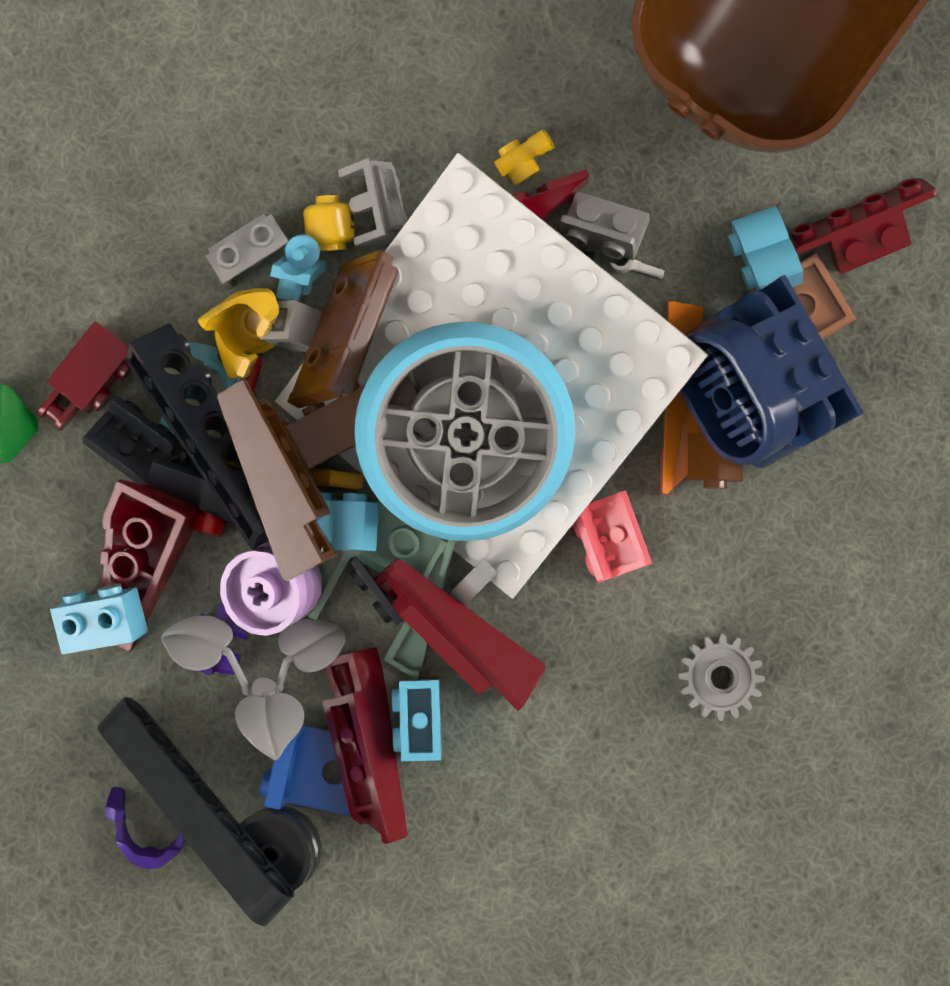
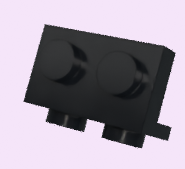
M115 395L110 400L108 410L85 434L82 443L134 482L148 485L147 479L153 459L160 457V459L165 461L170 460L174 454L177 440L167 427L159 423L155 424L145 417L140 408L133 402L124 401Z

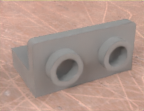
M577 191L567 216H561L559 226L561 235L575 247L585 248L590 246L601 250L606 256L614 259H622L624 257L634 260L649 224L650 214Z

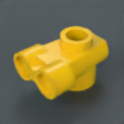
M545 129L527 138L528 141L520 144L518 139H515L498 150L501 158L494 161L503 177L508 175L514 186L540 171L534 158L555 148Z

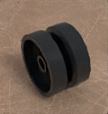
M283 806L280 810L265 808L252 814L240 823L246 833L288 882L293 892L313 876L320 863L322 844L317 828L305 814L292 807ZM269 847L277 851V859L272 857L274 851H269Z

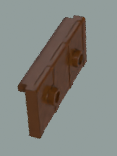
M378 250L340 265L337 273L338 276L327 304L322 311L321 319L310 347L305 354V360L287 400L288 403L299 409L338 398L340 395L346 399L351 397L399 272L396 267L391 265L393 260L391 255Z

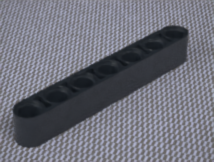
M123 697L97 727L99 733L242 911L253 922L265 927L294 897L291 886L150 714L134 699Z

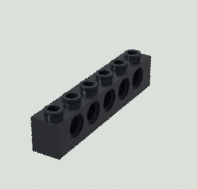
M168 323L129 342L125 358L126 363L251 550L268 542L269 540L255 501L249 496L251 490L243 469H233L227 463L234 461L241 465L217 399L218 393L212 385L211 376L208 370L203 365H198L192 356L187 339L182 334H177L173 326ZM164 368H173L179 374H170ZM185 399H194L198 401L200 405L192 406L185 401ZM206 431H217L221 434L222 437H212L208 435Z

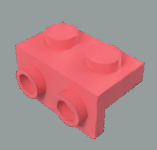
M626 490L591 502L574 522L573 529L578 538L582 539L587 553L585 557L587 568L595 576L598 583L652 564Z

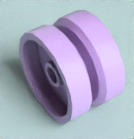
M269 541L253 550L250 549L237 555L226 566L221 578L220 596L226 613L237 626L251 634L268 636L281 632L293 623L303 619L316 607L322 594V576L318 566L289 581L283 580Z

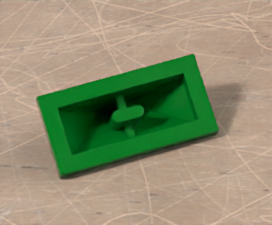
M0 385V464L10 463L39 430L38 419L9 385Z

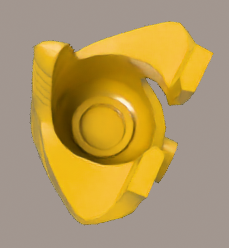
M253 288L235 292L198 318L200 326L205 331L214 330L216 344L224 369L231 379L248 377L258 358L256 353H264L275 346L260 340V337L270 333L279 314L276 297L268 288Z

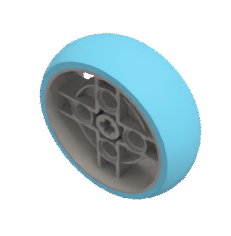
M454 322L433 326L408 337L395 346L380 361L367 380L359 400L355 419V443L359 463L370 488L380 502L401 521L425 534L455 541L483 540L499 536L523 525L540 512L552 499L567 473L575 443V420L571 399L560 374L549 359L533 344L511 331L494 325L478 322ZM454 352L452 373L440 376L427 384L416 395L410 406L389 404L397 386L412 370L434 357ZM493 356L513 365L529 380L540 398L545 418L524 417L521 406L513 393L501 382L490 377ZM472 381L480 386L481 391L477 399L467 402L458 396V389L463 383ZM423 418L432 420L436 425L435 432L426 438L417 436L413 431L416 421ZM462 423H470L471 430L476 432L475 436L469 435V441H460L459 434L454 433L455 428L461 429ZM503 426L513 427L517 431L516 439L509 445L498 444L494 438L497 430ZM385 446L404 447L407 449L409 457L417 470L430 482L440 486L439 506L420 498L402 483L390 465ZM519 458L540 460L531 477L515 493L499 503L477 509L479 490L488 488L501 481L515 467ZM457 463H466L471 466L473 471L467 480L456 481L449 474L451 468Z

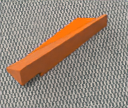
M668 301L664 307V319L684 335L702 323L704 307ZM680 391L661 414L660 495H667L688 475L689 433L701 432Z

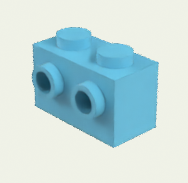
M113 584L98 589V594L88 596L85 590L71 592L62 596L63 602L50 609L62 654L131 643L148 632L137 587L122 589L121 584Z
M440 679L400 680L399 688L392 689L393 712H400V728H393L394 752H401V762L441 760Z

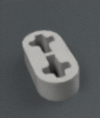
M483 559L449 595L466 606L498 572Z

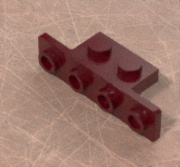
M923 178L906 179L900 182L897 188L885 193L871 194L865 197L862 203L848 209L839 208L831 211L826 218L815 223L800 224L794 227L788 236L797 255L828 242L836 270L840 274H844L912 245L903 210L937 196L935 187Z

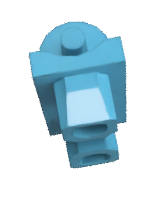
M304 234L294 236L286 245L285 256L272 265L270 276L279 278L277 298L300 302L303 295H308L311 292L313 282L325 272L327 261L318 260L320 248L313 237Z

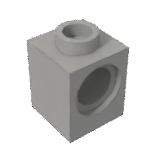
M296 300L277 301L279 314L270 333L260 337V340L290 352H307L320 322L322 311Z

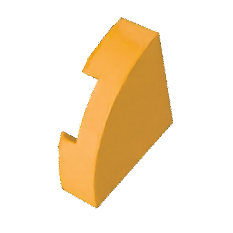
M311 469L310 474L317 486H334L351 490L363 488L364 475Z

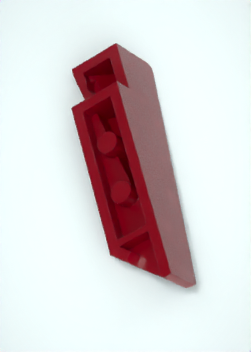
M401 559L394 560L374 578L377 585L395 601L392 606L399 616L479 695L487 690L492 683L517 711L525 705L545 671L544 663Z
M374 647L337 656L330 665L325 667L336 698L324 700L322 703L350 817L360 825L369 824L381 834V842L389 844L406 838L408 833L396 753L393 748V733L385 680L378 649Z

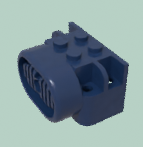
M786 275L779 277L758 292L750 293L737 302L726 306L685 334L709 355L683 386L680 393L708 443L718 454L733 463L753 465L758 468L768 467L864 413Z

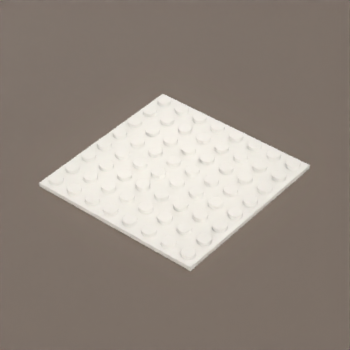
M457 153L385 251L393 257L391 265L396 267L399 272L357 381L361 387L364 386L380 361L395 346L408 337L433 326L454 322H478L504 328L529 341L553 364L567 388L575 420L573 454L560 487L547 505L523 525L496 537L473 541H455L453 549L474 568L485 559L498 572L490 581L513 599L709 354L464 156ZM496 357L505 386L518 400L524 417L545 418L540 398L529 380L513 365ZM302 365L275 400L277 404L297 420L305 417L301 410L306 407L298 409L288 403L287 400L294 388ZM411 371L409 375L412 378L418 392H420L413 371ZM339 397L324 401L325 405H328L329 403L339 399ZM427 418L416 421L413 426L414 433L422 438L431 436L436 430V427H431L430 421ZM462 423L461 429L455 428L454 433L459 434L460 441L463 442L469 441V435H476V432L471 430L470 423ZM503 426L495 433V441L501 445H509L516 439L517 431L513 427ZM356 446L339 453L343 459L363 474ZM385 446L390 465L402 483L420 498L439 506L440 486L430 482L417 470L409 457L407 449L404 447ZM519 458L515 467L506 477L488 488L479 490L477 509L499 503L515 493L531 477L540 460ZM457 463L451 468L449 474L456 481H465L471 476L473 469L466 463Z

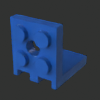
M302 725L300 731L286 746L280 758L274 760L272 769L269 768L268 772H264L260 795L266 796L265 807L280 810L286 803L350 816L342 781L331 783L323 775L325 764L330 761H337L329 730Z

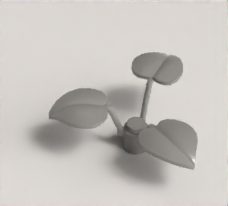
M193 616L169 627L162 634L161 642L165 645L170 657L181 667L201 671L218 664L222 655L227 657L242 686V693L248 696L242 699L236 707L235 721L237 727L255 748L274 760L280 758L284 749L298 734L304 722V710L300 702L291 695L279 693L284 689L283 682L289 665L294 662L299 670L307 673L319 671L330 665L337 658L345 644V630L341 626L319 619L315 621L312 618H303L280 632L278 646L280 651L288 656L282 662L277 680L273 682L271 679L263 677L249 684L232 650L226 647L233 639L232 629L227 623L211 616Z

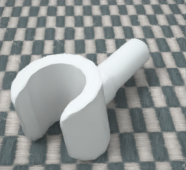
M628 259L627 264L624 266L610 263L614 271L621 274L632 270L662 279L665 270L641 263V261L635 259Z

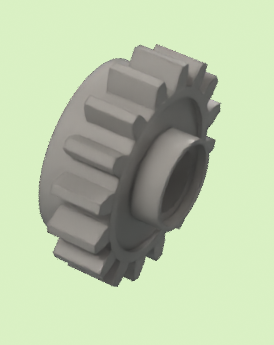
M719 634L715 644H713L709 636L703 637V648L700 649L693 644L689 646L693 654L691 659L681 657L680 662L687 666L686 672L677 673V678L686 680V686L679 690L680 694H691L692 698L687 704L690 708H694L699 704L702 705L701 716L707 717L711 710H714L716 720L723 721L725 711H729V714L736 719L739 717L738 707L742 706L747 710H751L753 707L748 700L749 697H761L762 695L759 690L754 688L755 683L765 681L764 676L755 674V669L762 665V661H751L749 657L752 655L754 648L749 646L743 650L739 649L741 639L735 637L730 645L727 644L725 634ZM718 666L726 667L731 676L730 682L723 688H716L711 682V673Z

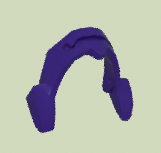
M113 787L106 803L105 817L116 822L117 846L132 864L146 869H156L164 866L180 853L185 841L180 833L168 847L161 850L149 846L141 848L134 843L128 833L125 821L127 817L125 790L121 787Z

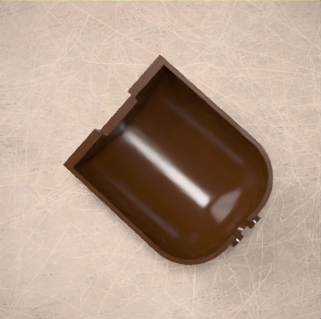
M636 0L632 16L633 41L637 56L645 73L657 90L668 101L667 107L677 116L684 119L688 118L694 122L706 136L714 141L721 139L737 147L755 152L783 153L804 148L820 140L839 124L929 0Z

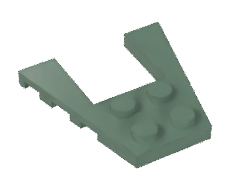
M378 500L376 502L379 503L376 551L335 550L336 557L319 565L318 568L322 576V594L316 607L307 616L315 621L319 618L351 558L355 556L363 564L379 573L394 560L401 559L443 590L455 540L438 538L414 529L391 513ZM404 622L384 661L417 680L422 673L429 644Z

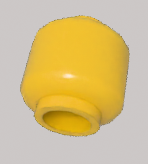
M339 195L316 196V204L307 206L303 212L305 235H309L316 240L320 252L346 250V244L352 242L353 238H355L353 211H351L348 203L339 202Z

